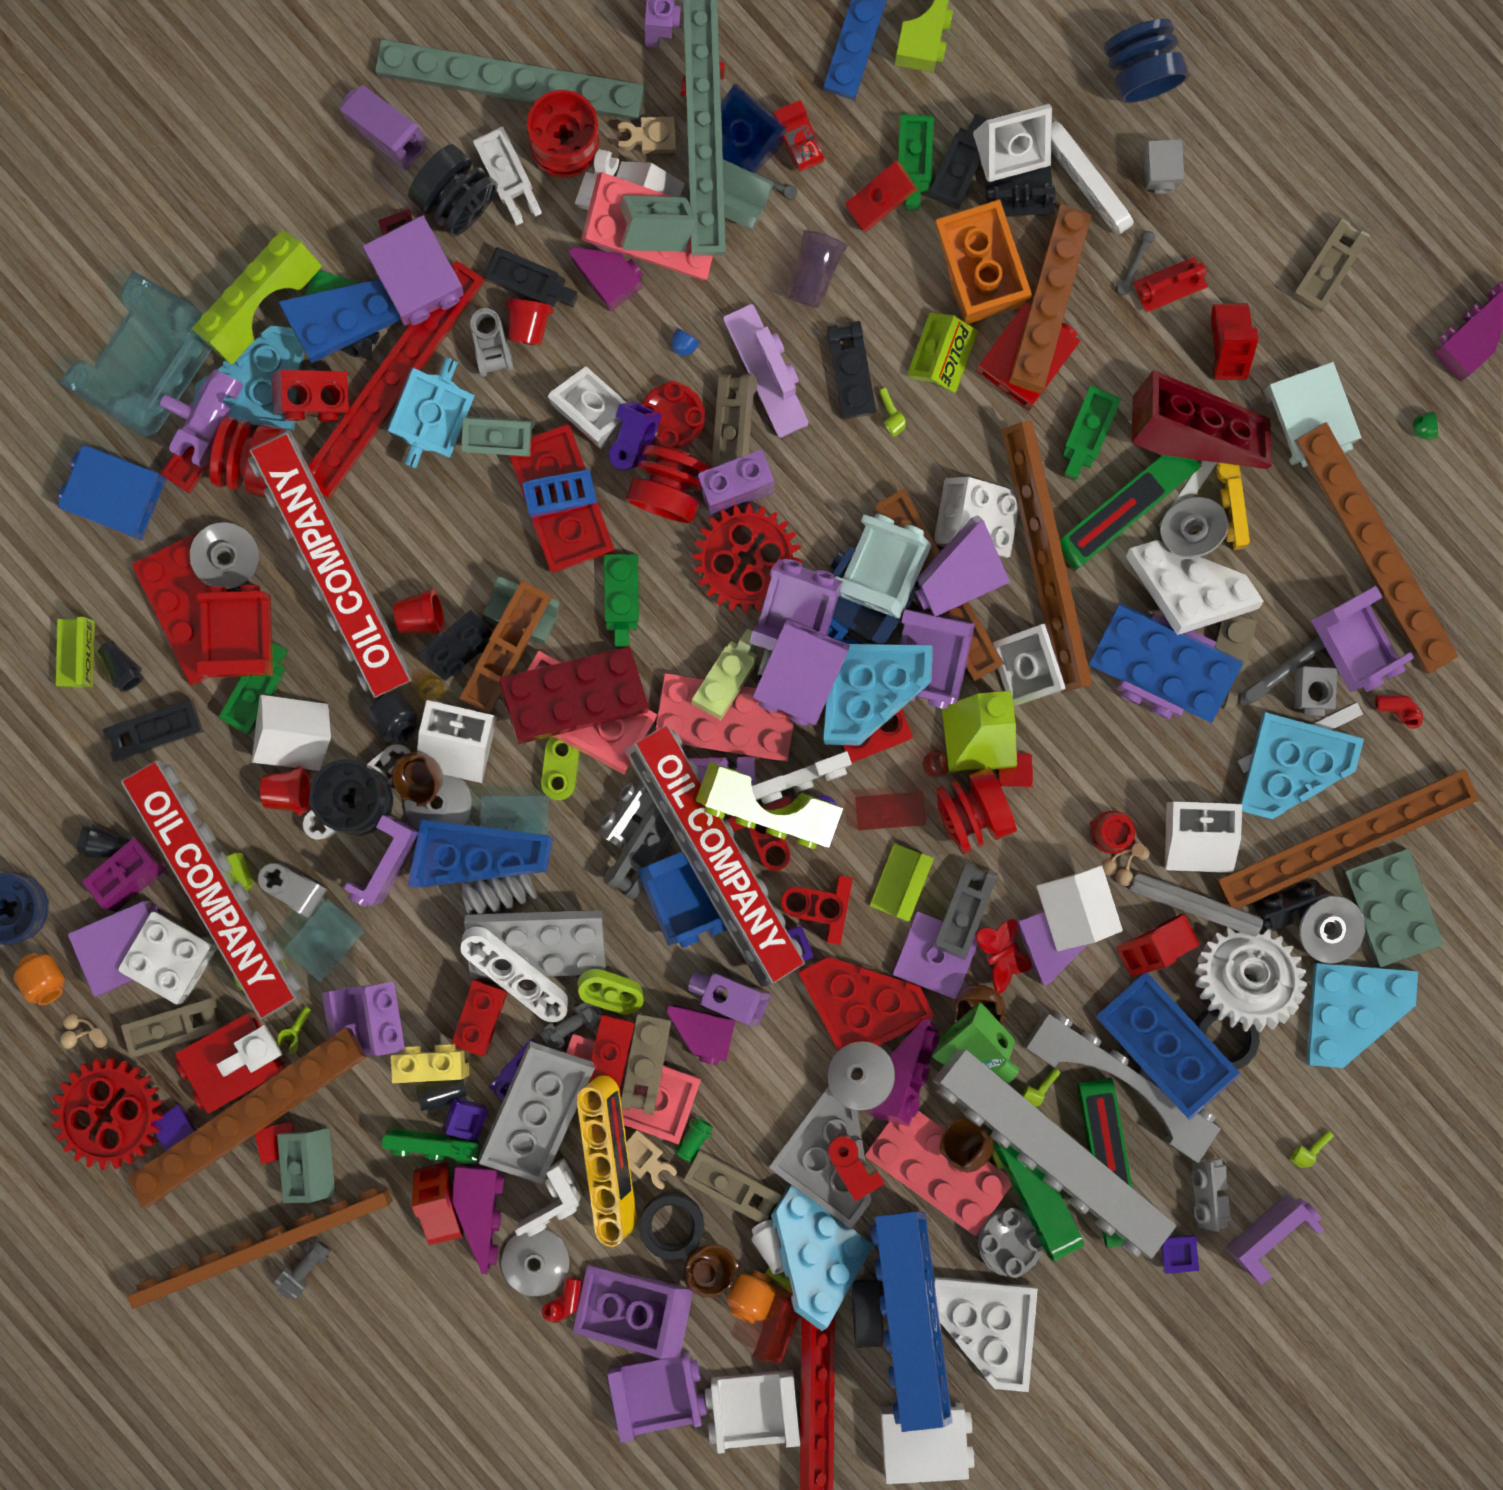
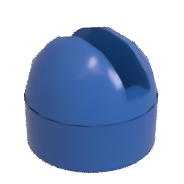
M677 328L671 340L673 351L681 356L691 355L700 344L699 340L680 328Z

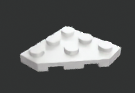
M1159 540L1132 547L1126 555V558L1177 635L1257 610L1264 602L1247 575L1202 557L1188 558L1178 556L1167 549L1164 543Z
M934 1277L940 1323L964 1353L977 1366L994 1389L1029 1392L1038 1288L1027 1285Z

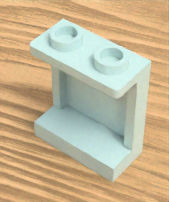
M1334 362L1275 382L1263 390L1267 403L1273 402L1292 453V457L1289 459L1291 465L1301 462L1303 468L1308 466L1294 440L1322 423H1328L1344 453L1353 450L1352 444L1362 438Z
M863 514L861 522L865 525V529L856 547V551L852 556L844 577L835 576V579L843 581L839 597L900 619L932 545L923 536L924 531L915 526L906 524L904 528L893 525L894 521L884 515L875 514L873 518Z

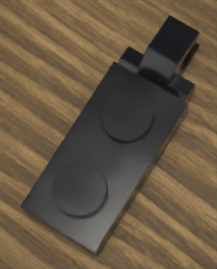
M975 114L968 131L960 127L958 133H955L928 197L957 210L960 209L981 161L973 132L987 118Z
M496 247L483 276L487 282L532 301L551 305L553 308L556 302L574 308L579 296L577 291L564 286L566 280L559 276L558 272L499 247Z

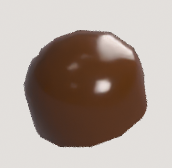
M410 752L399 758L392 769V784L402 800L413 801L416 803V806L420 807L433 801L443 785V771L439 763L431 756L420 752Z
M979 984L967 986L957 994L954 1004L955 1023L978 1003H981L1003 1026L1006 1008L1004 999L1000 996L999 992L991 987Z
M960 1117L949 1124L942 1134L939 1149L953 1168L960 1172L970 1173L977 1171L988 1162L994 1152V1142L990 1137L991 1132L986 1126L982 1124L979 1127L967 1117Z
M706 1244L696 1248L689 1254L684 1266L685 1284L689 1290L705 1298L718 1297L731 1288L734 1274L738 1270V1264L732 1251L722 1245Z

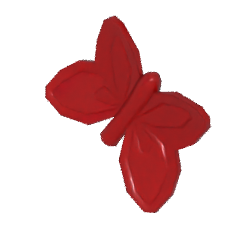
M1008 919L1001 923L996 930L981 928L975 935L978 946L986 954H992V956L987 958V963L990 965L995 963L992 970L994 989L999 994L1003 993L1008 987L1012 974L1026 972L1032 967L1031 961L1023 953L1016 951L1018 944L1013 943L1017 936V922L1015 919Z

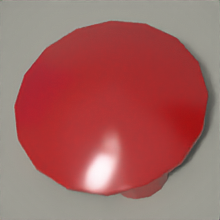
M671 381L654 388L643 399L641 405L662 414L653 440V444L656 446L675 449L683 448L694 442L702 432L705 422L704 405L698 394L688 386Z

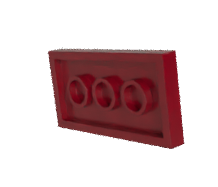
M630 646L499 678V685L517 745L648 713L649 711L647 698Z

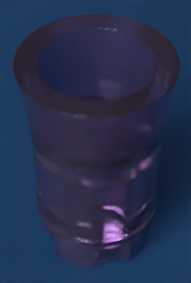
M804 230L801 250L791 282L792 288L789 299L809 307L818 308L823 296L827 294L831 279L848 245L831 236Z

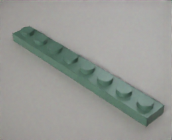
M683 0L690 207L696 218L691 234L692 257L726 256L717 0Z
M382 39L375 71L377 76L530 103H535L537 99L548 92L559 89L569 90L584 96L595 108L596 114L639 121L645 91V87L642 84Z

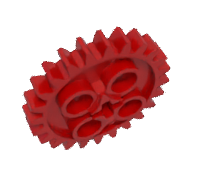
M751 504L747 505L745 513H741L738 506L734 505V515L729 516L726 511L721 510L722 521L718 522L712 517L709 519L713 527L711 531L701 528L700 531L706 537V540L695 541V545L702 549V553L694 554L692 558L702 561V565L696 567L694 573H704L705 577L698 584L699 586L706 584L711 586L706 594L707 597L715 593L720 595L717 601L718 606L723 604L725 600L730 601L729 608L731 612L737 604H742L743 613L746 614L749 605L754 604L756 611L759 613L761 612V602L765 601L772 576L769 575L771 568L776 563H767L762 559V548L768 544L775 545L780 551L779 559H792L802 563V559L793 557V553L801 549V545L790 544V540L796 536V532L787 534L784 532L788 525L787 520L779 525L775 523L778 514L776 511L768 518L765 517V506H762L756 514L753 513ZM744 526L751 531L752 538L749 543L739 545L733 540L732 533L737 527ZM764 533L765 538L753 556L756 564L754 566L748 564L736 584L731 585L729 581L741 564V558L738 557L739 553L746 554L758 535ZM728 555L733 559L734 567L729 573L722 574L715 569L714 562L718 556ZM756 573L761 577L762 586L758 591L750 592L744 588L743 578L747 574Z
M100 1058L93 1061V1069L88 1063L80 1065L82 1075L76 1071L70 1072L68 1075L72 1083L65 1081L59 1084L65 1094L53 1096V1099L61 1105L50 1110V1113L60 1116V1120L51 1124V1127L62 1129V1133L55 1139L56 1141L64 1139L68 1141L63 1150L64 1152L73 1149L77 1151L74 1156L75 1162L87 1157L86 1167L88 1168L94 1166L97 1160H99L100 1170L107 1169L110 1161L114 1169L122 1167L123 1159L128 1165L134 1163V1153L140 1157L146 1155L147 1152L143 1144L152 1146L156 1143L150 1134L161 1132V1129L154 1125V1121L164 1118V1115L156 1112L155 1107L162 1105L164 1100H154L153 1095L160 1088L153 1087L149 1089L147 1084L152 1076L149 1075L141 1079L139 1074L142 1067L138 1066L128 1071L129 1061H122L117 1067L115 1058H109L106 1066H104ZM100 1081L105 1082L109 1086L110 1094L107 1099L100 1097L97 1093V1085ZM124 1088L126 1090L125 1094L110 1111V1116L113 1118L102 1123L95 1139L92 1140L90 1134L106 1116V1112L102 1109L112 1106L119 1095L120 1089ZM128 1100L134 1101L138 1106L136 1117L129 1116L125 1111V1104ZM80 1110H84L90 1115L91 1122L88 1127L82 1126L78 1121ZM108 1129H113L118 1133L119 1142L117 1146L110 1145L107 1142L106 1132Z

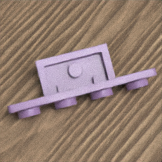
M752 304L726 315L724 323L748 374H754L757 378L756 391L777 436L783 438L807 427L808 420L795 394V384L799 382V379L792 364L785 365L780 353L785 352L778 334L771 335L768 326L764 328L755 306Z

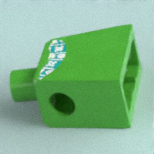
M978 1003L939 1036V1043L932 1055L935 1060L945 1065L957 1048L966 1049L1007 1084L1019 1072V1067L1009 1060L1015 1045L1014 1038L981 1003Z

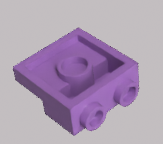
M647 0L645 47L658 48L659 37L672 38L673 27H679L681 13V6H675V0Z

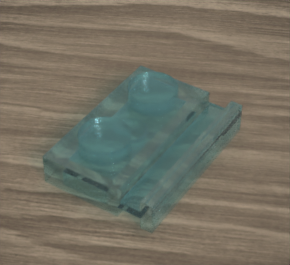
M481 796L480 827L549 835L550 798L549 796Z
M328 898L283 951L307 972H310L317 978L319 982H322L367 930Z

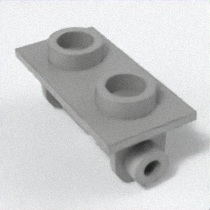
M637 777L623 787L619 795L620 800L613 810L605 813L598 830L601 836L620 849L624 843L627 845L639 826L637 822L631 819L633 814L635 813L643 818L653 803V799L643 782Z
M1222 1158L1208 1159V1161L1200 1160L1199 1163L1191 1160V1181L1194 1186L1195 1196L1194 1216L1197 1221V1228L1216 1232L1219 1229L1228 1228V1221H1231L1229 1198L1226 1195L1217 1196L1218 1190L1228 1189L1226 1165H1223Z

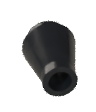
M109 641L98 649L97 653L102 659L114 688H118L120 692H127L142 682L144 678L141 674L142 668L122 651L115 641Z
M94 824L92 827L83 826L77 852L84 853L85 857L110 858L126 845L130 839L120 837Z
M463 1079L426 1081L415 1084L421 1111L429 1109L432 1112L451 1103L453 1098L459 1099L467 1096Z

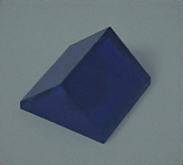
M737 83L732 86L721 102L723 160L755 174L779 150L787 127Z

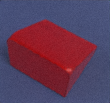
M1016 753L1017 767L997 769V780L1001 787H1033L1032 754Z
M292 1121L266 1126L255 1134L261 1164L279 1160L277 1134L294 1132Z

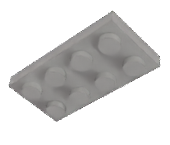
M602 910L465 915V931L476 926L487 929L544 976L582 975L591 969L606 971ZM471 941L470 946L474 947L476 945H480L481 947H483V942L480 941L475 944ZM497 959L493 962L495 968L499 970H507L512 966L505 959ZM468 961L470 979L490 978Z
M529 1041L478 1157L479 1164L543 1184L546 1173L554 1160L577 1109V1095L588 1084L594 1071V1062Z

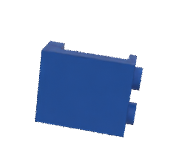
M82 445L81 450L77 451L72 458L70 465L72 473L68 483L65 482L59 490L58 501L60 503L58 508L142 541L166 478L143 467Z
M683 852L637 870L668 946L679 943L680 947L684 948L699 942L698 934L709 930L712 936L727 930Z

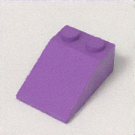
M587 1265L573 1333L660 1359L680 1357L693 1292L686 1286L668 1281Z

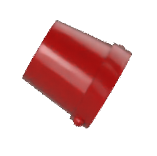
M509 299V302L505 304L506 308H508L507 310H509L508 341L541 346L548 317L554 313L552 306L528 300Z
M426 590L421 594L394 603V619L400 634H436L444 631V612L436 590Z
M297 766L296 769L289 772L264 775L260 783V798L265 809L293 811L298 816L307 812L310 807L309 796L311 790L308 771L302 769L301 766Z
M1115 810L1106 811L1098 815L1094 821H1090L1091 840L1096 848L1104 853H1122L1131 844L1136 843L1134 839V824L1123 812Z

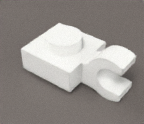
M599 149L594 159L595 173H585L575 204L580 208L589 209L597 173L604 172L613 176L616 172L619 159L611 157L612 153L610 151Z
M263 1025L236 1041L234 1045L238 1053L217 1064V1067L223 1077L244 1065H247L252 1073L283 1054L267 1026Z

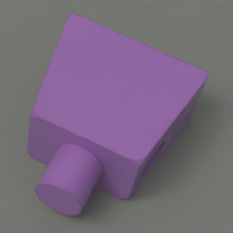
M695 972L688 986V991L703 997L701 1001L702 1006L748 1026L760 1025L772 995L721 973H713L710 978ZM723 988L728 991L726 1001L722 1000L720 996Z

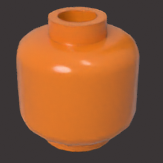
M31 953L19 961V967L14 972L13 980L27 1002L47 1005L61 996L66 979L51 955Z
M753 1270L751 1275L739 1274L726 1298L727 1304L731 1308L729 1313L754 1325L755 1321L765 1320L777 1295L776 1290L769 1285L771 1278L756 1270Z

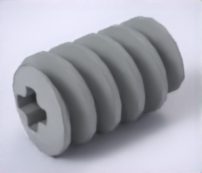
M529 874L488 879L487 882L477 880L473 887L468 882H462L461 894L468 915L475 914V911L478 914H488V906L496 914L500 912V901L508 909L512 908L513 897L523 904L526 902V892L533 899L537 898Z

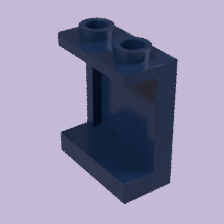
M850 546L846 553L842 550L839 551L830 565L835 570L833 572L834 576L844 577L856 549ZM913 587L904 609L909 607L916 596L915 591L919 590L918 588ZM839 596L833 616L848 626L851 631L873 645H884L900 619Z

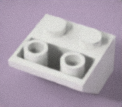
M427 700L419 730L417 752L434 758L439 763L444 775L482 783L497 717Z
M1167 802L1165 870L1233 873L1241 841L1242 804Z

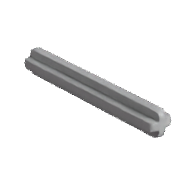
M1137 873L1134 876L1131 884L1132 892L1253 937L1259 934L1263 925V919L1141 873Z

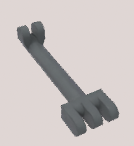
M1320 636L1316 637L1261 680L1238 695V703L1246 706L1256 702L1267 694L1271 688L1323 649L1329 655Z

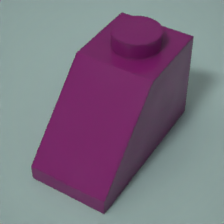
M576 247L568 251L571 261L610 312L642 289L640 277L643 276V273L632 259L626 261L620 253Z
M669 1004L668 1015L691 1052L699 1055L698 1061L718 1065L719 1060H727L735 1025L734 1019Z

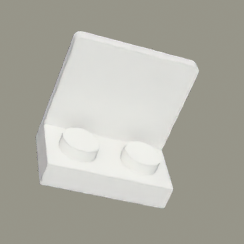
M971 477L945 478L934 535L935 543L946 547L972 517L978 515L985 521L999 557H1010L1019 511L1015 490Z
M152 912L121 963L119 971L177 1005L188 1000L218 947L212 938H200L161 914Z
M565 1158L551 1165L546 1173L548 1179L545 1180L546 1186L553 1198L560 1197V1199L522 1219L514 1230L517 1236L527 1233L528 1237H531L547 1227L546 1224L550 1222L549 1219L557 1216L558 1220H562L577 1211L576 1208L580 1205L579 1201L584 1193Z

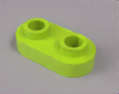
M552 736L545 748L541 786L547 797L561 801L569 798L575 791L580 751L566 744L569 749L568 753L565 756H559L556 748L564 742ZM556 777H561L564 780V787L560 790H555L552 786V781Z
M600 969L588 970L578 979L579 996L588 1004L623 1015L635 1013L643 1005L642 987L634 980Z

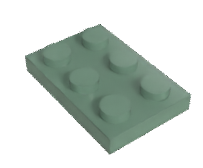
M1403 849L1342 871L1353 902L1363 915L1365 935L1377 967H1383L1444 945L1409 849Z

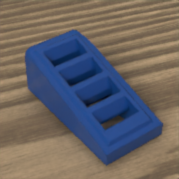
M590 469L522 482L531 518L597 503ZM577 480H582L585 493L584 498H579L575 483ZM562 484H569L572 500H565ZM555 486L558 498L557 503H552L548 487ZM535 490H542L545 505L538 506Z

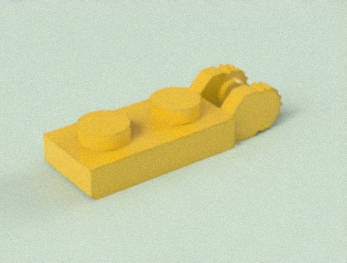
M1217 463V479L1225 484V489H1220L1221 506L1223 509H1228L1230 521L1228 522L1226 541L1233 543V550L1246 549L1250 543L1240 467L1239 465Z

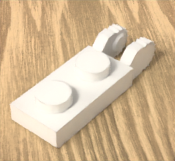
M502 126L473 140L489 176L497 182L498 195L502 203H506L516 226L523 223L521 212L513 202V198L519 195H525L531 213H534L535 216L542 214L531 191L533 189L504 127Z

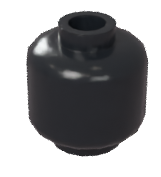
M394 692L386 695L382 694L370 701V709L367 712L366 720L383 741L400 743L414 733L416 730L417 714L402 695Z

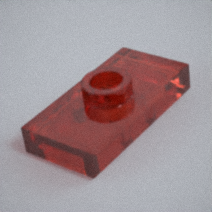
M923 791L855 797L858 831L926 825Z
M776 1291L768 1315L763 1321L762 1331L752 1357L764 1362H782L799 1316L793 1308L792 1293Z

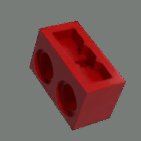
M279 370L272 374L273 415H284L285 421L305 420V415H316L317 421L332 422L338 421V416L349 412L347 371ZM289 388H294L298 391L300 395L298 405L293 404L288 399L287 393ZM323 388L329 390L333 396L331 405L325 404L321 399Z
M902 708L893 715L897 720L895 731L884 732L879 728L860 745H841L843 751L848 752L851 763L913 739Z
M474 979L451 1044H455L456 1048L485 1056L489 1051L508 992L499 985L481 979Z

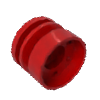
M561 89L548 92L535 101L528 113L527 120L529 147L533 160L542 171L553 177L570 178L581 175L593 165L595 155L599 150V125L595 108L584 96L574 91ZM561 137H567L568 143L561 144Z
M227 416L223 418L211 449V484L219 488L227 485L230 490L236 491L240 488L245 478V488L248 494L266 497L264 489L268 488L263 476L256 477L249 464L248 458L252 456L250 449L286 432L285 429L261 424L253 435L250 421L243 420L239 423L234 417Z
M644 445L642 455L653 462L639 461L637 467L650 475L649 480L642 478L632 479L625 500L633 506L657 516L680 523L693 524L700 503L697 499L687 494L688 489L703 491L700 480L695 477H698L699 473L711 468L697 460L694 456L671 447Z
M990 767L968 775L970 791L967 793L964 792L957 781L950 783L954 795L952 799L944 786L935 789L938 801L937 809L949 838L958 846L962 854L971 851L967 837L971 835L978 848L984 846L981 830L987 828L995 840L1017 832L1007 799Z

